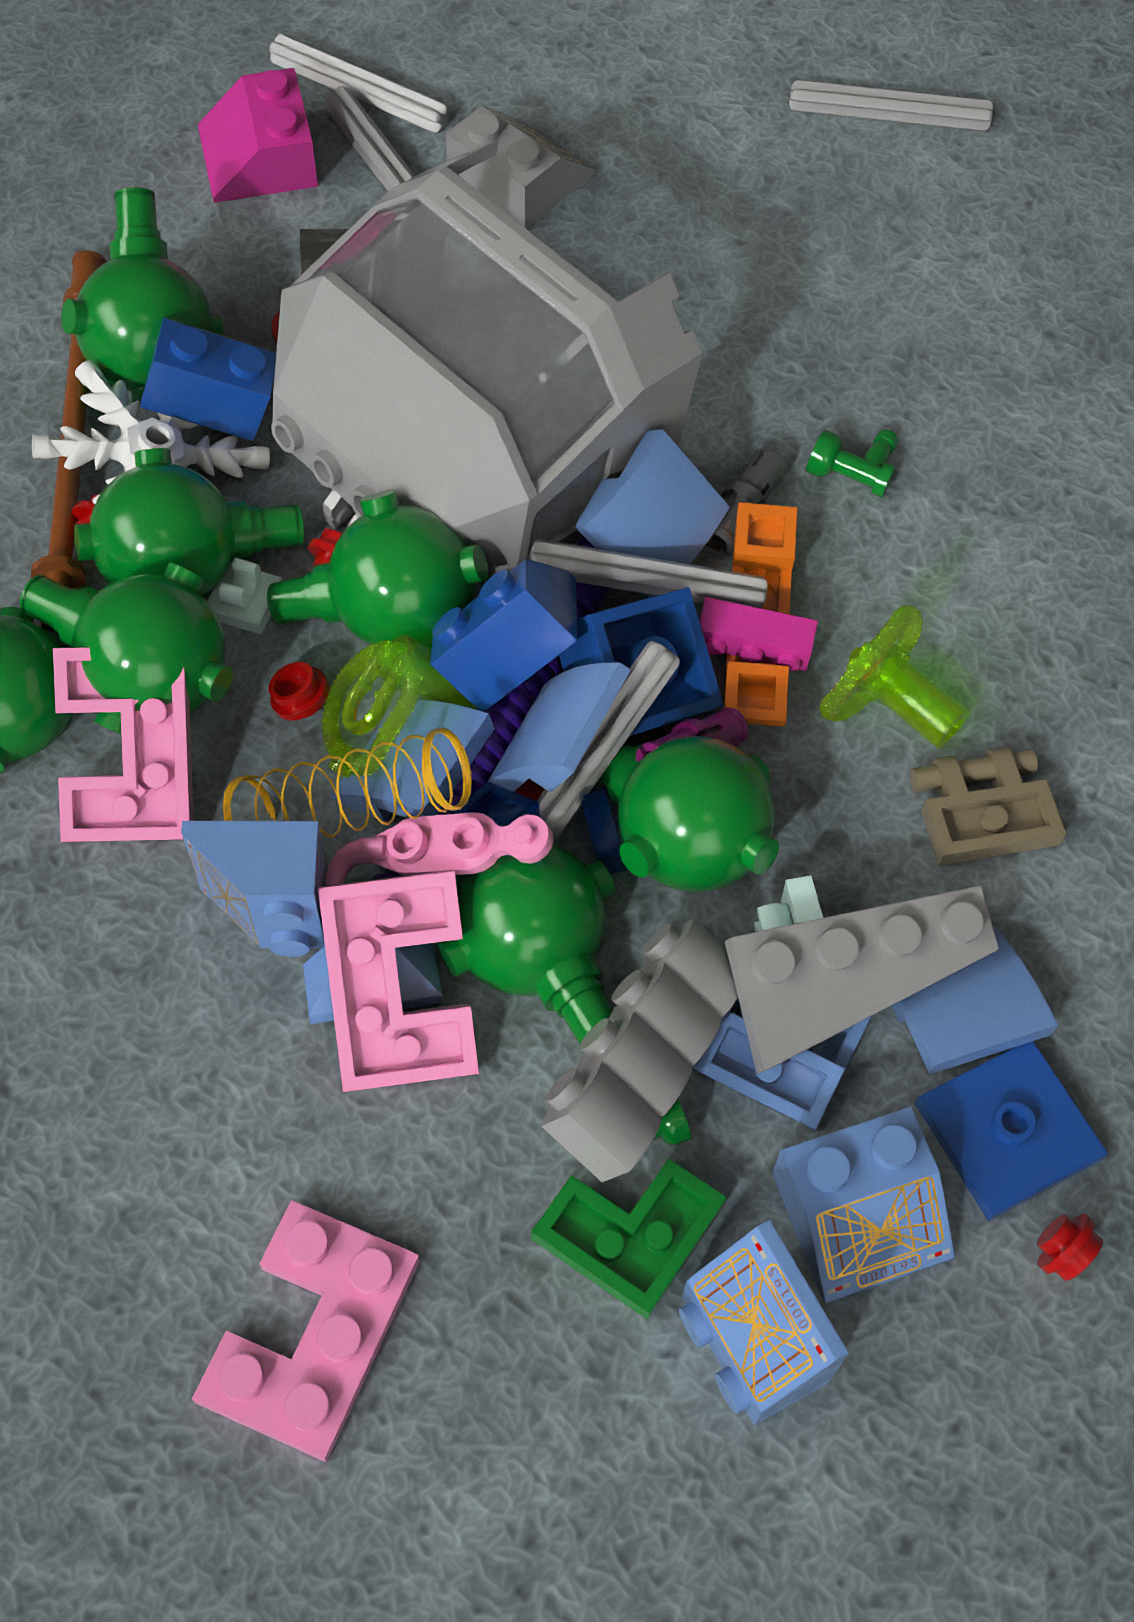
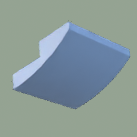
M664 429L647 430L620 477L602 479L575 527L596 549L690 564L716 531L730 506ZM637 592L641 597L645 599L658 596Z
M595 663L572 668L549 680L543 685L487 784L507 797L528 779L552 792L576 770L631 669L622 663Z
M404 700L395 703L364 749L371 752L374 746L383 741L393 742L399 746L401 741L409 735H421L426 738L427 734L433 729L441 727L449 729L458 737L471 765L495 728L489 714L479 710L440 701ZM437 733L432 743L440 752L447 765L453 792L463 777L461 764L450 740L443 733ZM411 738L404 742L401 748L413 760L423 784L425 804L423 812L419 817L434 816L439 811L431 804L422 778V747L424 740ZM382 745L373 754L386 767L393 782V762L397 748L393 745ZM431 746L432 772L439 791L447 801L450 796L447 774L439 755ZM399 750L396 761V784L399 797L405 810L410 815L416 816L420 812L422 805L420 784L411 762ZM361 752L352 764L363 784L366 762L369 756L366 752ZM371 756L367 770L368 793L376 815L381 821L385 822L389 814L394 812V797L390 782L383 768ZM349 768L339 783L341 804L367 815L363 789L357 776ZM333 791L330 796L333 800L337 801L336 794ZM429 791L433 802L437 805L439 809H441L442 806L435 801L434 797ZM396 797V801H397V811H396V814L399 815V816L405 817V818H410V817H408V815L402 810V808H401V806H400V804H399V802H398V800H397V797ZM369 807V816L375 818Z
M994 925L992 926L999 950L892 1005L898 1021L906 1022L929 1075L1051 1036L1058 1027V1023L1027 967L1007 939Z
M737 999L729 1011L722 1017L716 1036L705 1053L694 1065L693 1070L816 1131L872 1016L757 1074L739 999Z

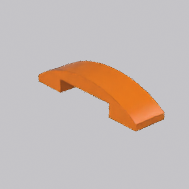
M738 502L731 571L763 576L767 579V597L762 609L790 615L791 579L795 560L798 507ZM726 654L723 708L732 707L738 710L744 716L747 724L785 727L789 666L765 662L749 663L740 657Z

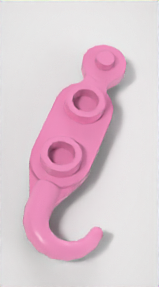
M474 812L421 816L417 819L408 818L378 835L348 842L338 850L328 864L325 886L344 884L348 872L360 864L373 863L402 876L451 870L455 871V875L475 874L485 871L498 858L504 855H511L522 863L531 864L540 861L549 853L554 840L553 831L543 819L536 815L521 816L504 827L499 826L485 814Z

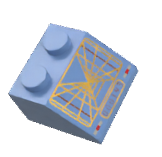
M182 821L181 834L200 889L260 948H270L271 952L280 956L299 957L306 955L310 948H322L325 945L318 887L325 886V875L328 866L319 821Z
M911 1107L780 1150L772 1175L824 1304L955 1258L940 1171Z
M770 1220L754 1228L686 1281L682 1295L686 1305L679 1308L682 1323L698 1348L709 1344L722 1367L721 1371L715 1373V1379L725 1401L735 1414L746 1410L754 1426L829 1384L849 1354Z

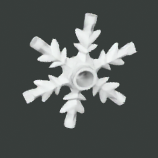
M93 360L83 362L75 370V376L84 386L92 391V393L82 395L80 399L89 407L105 413L98 420L108 425L120 427L121 436L116 440L109 441L98 430L92 428V438L68 426L60 428L65 439L43 434H33L32 436L33 458L48 459L65 456L67 459L64 467L68 470L78 468L93 459L95 461V468L98 470L111 459L120 462L124 467V471L135 467L134 452L152 448L170 449L172 464L184 467L196 464L212 476H214L213 466L230 476L242 478L244 475L239 465L252 469L268 470L270 463L268 447L235 448L238 442L236 436L226 437L210 446L209 436L207 435L196 445H191L182 439L180 430L191 429L198 426V424L157 413L160 420L152 417L141 421L136 417L139 400L127 405L125 382L119 380L111 387ZM112 477V478H110V479H107V480H106V483L109 484V483H110L112 480H114L116 477ZM99 495L93 498L92 501L94 504L96 503Z

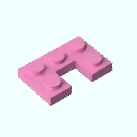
M53 648L56 713L121 712L123 775L63 776L58 778L61 842L183 839L181 834L182 821H194L190 701L187 693L184 668L179 678L172 684V702L166 705L159 699L151 698L143 702L140 710H136L135 704L139 700L128 698L105 699L92 687L81 661H91L89 648Z
M441 871L318 887L343 1092L479 1074L470 1004L403 1012L397 970L396 947L463 939L455 871Z
M291 1200L259 1265L262 1270L321 1295L293 1357L289 1359L229 1331H225L192 1400L202 1407L327 1463L420 1262L419 1254Z

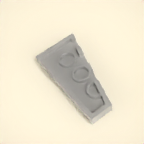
M981 885L734 936L724 941L757 1074L786 1061L999 950Z

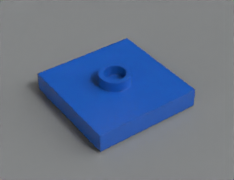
M1033 1041L1014 1047L918 1096L914 1103L988 1221L1101 1162L1108 1155Z

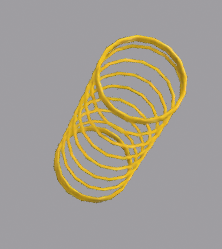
M440 727L429 732L426 738L421 735H409L401 741L399 746L393 742L383 741L374 746L371 752L366 749L355 748L346 753L343 759L339 756L327 755L318 760L316 765L311 762H299L292 766L289 771L273 768L266 772L263 777L259 775L237 777L229 783L224 792V821H233L231 813L232 796L242 781H247L256 788L254 799L256 821H259L257 815L258 793L263 799L267 814H270V817L276 821L275 809L271 798L261 784L263 781L269 784L277 794L281 802L284 821H289L284 804V790L289 775L294 777L303 787L309 799L313 821H317L311 796V785L316 769L320 770L330 782L339 806L340 823L338 830L332 835L327 834L320 827V831L326 837L334 838L340 832L343 822L342 816L354 831L361 832L368 823L369 807L373 816L381 824L390 825L394 821L397 811L396 797L402 810L408 817L417 819L422 814L425 804L424 788L413 760L401 748L403 743L411 738L424 740L422 747V778L431 804L439 812L455 811L467 804L471 794L472 776L470 763L458 737L449 729ZM437 733H443L450 740L461 764L463 793L460 802L456 806L451 805L453 792L449 770L442 755L432 743ZM382 745H393L397 748L393 762V782L386 767L373 754ZM431 746L439 755L447 774L450 790L449 803L439 791L432 772ZM399 750L411 762L420 784L422 805L420 812L416 816L410 815L405 810L399 797L396 784V761ZM354 752H366L369 754L364 772V784L351 764L345 761L347 756ZM371 756L381 765L391 785L394 797V812L389 822L380 820L370 802L367 788V770ZM328 758L341 760L336 778V788L327 774L318 767L321 762ZM343 763H346L355 773L364 792L367 817L365 824L361 828H354L348 822L342 809L339 796V777ZM300 765H311L314 767L308 786L309 793L302 782L291 773L293 769ZM274 771L287 773L281 796L273 785L265 779L267 775ZM429 791L431 792V794H432V796L434 797L435 801H436L439 805H441L444 809H439V808L437 807V805L433 802L432 797H431Z

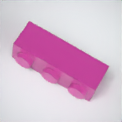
M705 597L700 625L709 654L737 656L749 663L765 662L789 666V671L807 670L813 648L817 620Z

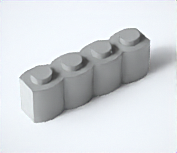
M695 918L675 928L671 924H666L651 936L642 949V953L647 958L641 969L627 976L614 991L611 1000L616 1006L610 1017L598 1022L582 1040L579 1049L584 1055L577 1068L570 1069L563 1074L551 1087L546 1096V1101L551 1106L542 1121L541 1127L601 1182L630 1172L644 1155L660 1127L662 1117L672 1107L686 1086L692 1072V1067L705 1053L716 1036L722 1017L738 999L726 948Z

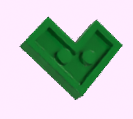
M668 1158L632 1212L628 1214L571 1175L532 1229L531 1240L648 1320L725 1206L727 1197Z

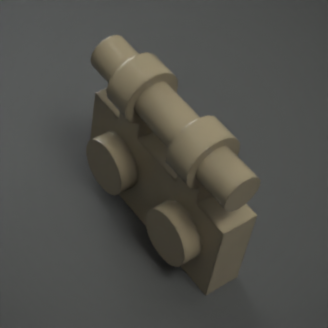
M1009 747L988 749L984 757L957 761L955 756L934 758L932 765L912 768L910 770V783L914 793L938 790L939 795H942L941 797L926 799L921 810L938 866L1061 845L1066 836V831L1048 780L1042 779L1023 783L1021 775L1037 772L1038 762L1033 749L1011 752ZM991 781L992 785L995 786V788L968 792L966 787L967 784Z

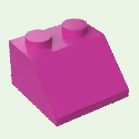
M295 68L268 70L261 73L242 75L198 123L214 203L318 187L313 142Z

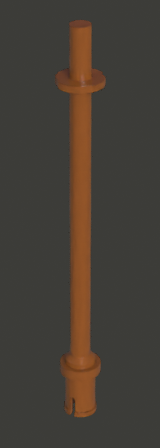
M90 250L79 251L72 257L71 286L64 293L63 304L67 299H77L88 277L107 262L105 257L100 253ZM71 335L62 426L74 428L84 434L87 404L80 398L82 395L88 394L89 388L84 386L75 376V370L86 360L78 346L76 336ZM61 433L60 439H65L63 434ZM61 456L58 457L48 556H43L32 564L31 578L41 574L73 589L84 585L86 580V569L80 562L72 559L74 525L76 524L72 509L78 503L81 466L68 470L64 467L67 457ZM41 622L43 629L56 633L53 627Z

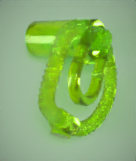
M903 605L896 609L890 619H888V622L884 624V628L880 629V633L875 635V638L871 639L868 643L865 642L862 647H858L851 652L849 662L845 666L847 670L844 672V677H840V682H836L835 687L822 698L819 706L823 718L839 722L851 718L864 709V706L868 705L869 702H875L878 699L937 749H940L961 730L969 718L970 710L909 662L912 658L910 652L916 646L923 628V618L920 611L910 605Z
M402 635L395 638L392 642L384 640L361 649L359 653L350 658L349 662L345 663V668H341V673L336 675L337 679H334L333 685L330 686L331 692H329V698L325 700L326 704L323 707V710H325L322 713L323 718L321 721L323 744L329 755L339 756L342 759L346 753L355 749L343 741L339 731L340 728L338 727L340 724L338 722L340 719L338 715L341 713V703L344 702L343 697L347 695L346 691L353 684L352 681L356 680V676L360 677L344 702L342 723L348 732L357 736L368 734L378 725L397 689L402 690L399 700L396 702L397 706L393 707L394 711L390 712L391 717L388 716L386 722L383 723V728L379 729L376 739L373 740V744L368 749L369 752L372 751L374 746L383 741H396V736L400 733L399 730L403 729L402 724L407 723V718L411 717V712L415 710L414 705L418 703L417 699L452 703L472 709L476 707L430 665L432 651L430 647L411 636ZM379 675L385 682L380 691H374L373 697L376 699L372 707L358 721V707L366 693L371 691L372 684ZM382 745L374 751L373 754L377 756L382 764L392 745ZM354 752L347 756L345 761L351 764L359 776H364L369 754L366 753L363 756L360 752ZM372 756L369 761L367 775L375 773L380 768V764ZM330 758L331 761L328 767L338 773L341 760ZM343 763L340 772L341 776L349 778L350 775L355 774L346 763Z

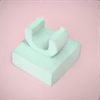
M234 558L226 575L213 589L207 602L213 608L221 623L262 634L271 616L267 604V589L271 583L280 582L283 579L279 576L261 572L258 564Z
M812 876L787 879L780 903L768 904L757 908L759 921L754 922L755 932L823 918Z

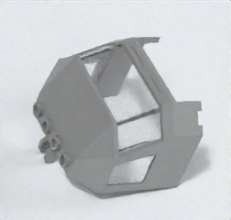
M499 140L471 152L453 157L391 188L292 285L282 289L273 390V422L271 425L272 436L277 444L285 452L295 455L313 471V474L323 486L333 489L323 503V511L325 512L323 519L334 529L348 522L352 516L353 518L348 523V526L363 515L360 499L375 493L396 490L399 504H410L430 511L454 530L465 541L467 546L479 544L482 547L488 563V577L486 581L497 572L504 569L510 572L526 558L529 559L531 547L535 540L542 539L572 545L577 543L582 534L575 525L602 479L620 477L647 430L664 429L676 445L679 446L703 354L693 329L683 332L671 302L680 296L670 272L622 300L617 301L459 176V173L497 155Z

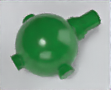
M130 187L119 189L114 193L117 231L114 232L115 240L109 244L110 261L101 265L88 277L77 299H67L64 302L61 321L64 332L76 336L78 346L85 360H93L110 384L114 385L119 380L124 381L127 391L131 392L132 402L139 400L140 407L163 317L223 335V322L219 315L211 313L208 300L198 282L181 266L168 260L167 243L161 240V233L157 230L155 192L146 188Z
M152 448L134 452L135 467L117 476L104 488L94 505L90 523L74 525L75 547L78 560H94L100 574L108 584L131 575H164L169 562H172L204 578L198 591L203 597L208 595L222 581L234 558L246 560L251 559L252 553L262 552V549L302 546L304 540L303 518L300 507L297 504L293 506L258 507L257 505H247L244 499L226 501L221 492L207 478L187 467L172 464L171 450L167 448Z
M387 490L360 499L363 515L351 523L339 537L331 554L330 562L317 564L313 571L308 572L304 577L275 582L269 585L267 589L269 612L278 624L311 618L316 620L323 619L328 624L343 622L356 637L369 645L387 651L404 652L407 663L410 666L431 662L433 641L432 631L436 623L452 608L459 607L462 610L472 602L475 583L486 581L488 577L486 555L479 544L467 546L465 541L454 530L430 511L410 504H399L396 490Z
M169 562L164 575H131L116 580L99 591L91 587L72 589L39 574L27 582L21 593L20 609L24 614L53 627L55 632L59 634L61 641L72 648L90 649L91 661H81L82 667L92 687L105 699L128 698L139 700L135 704L136 710H140L143 702L151 698L159 699L168 705L172 703V684L179 678L184 668L191 714L205 703L207 699L213 702L221 700L231 686L233 670L231 667L224 665L226 646L221 623L207 600L198 593L204 578L179 565ZM98 712L94 722L121 734V712Z
M3 607L0 609V773L5 770L6 762L27 758L52 744L64 732L74 714L56 713L53 648H63V646L47 630L35 624L34 618L24 614L18 607Z
M704 736L681 737L665 742L651 750L639 762L636 760V752L642 745L623 744L598 779L608 789L609 797L619 804V829L624 842L619 848V853L623 864L635 876L645 877L648 875L664 886L680 891L707 892L731 885L750 871L757 875L762 874L770 868L777 857L779 842L771 837L775 821V807L769 786L770 772L768 767L758 756L746 754L730 743Z
M552 844L549 853L538 862L531 864L522 863L511 855H504L498 858L485 871L461 875L456 887L463 939L437 942L441 957L451 974L456 978L470 971L482 983L497 991L516 996H538L547 1011H555L558 1017L565 1020L575 1038L581 1044L586 1034L598 1022L609 1018L613 1011L612 1006L603 994L604 988L600 983L603 976L602 972L594 962L605 931L606 914L604 900L616 893L615 884L605 865L598 859L585 865L574 854Z

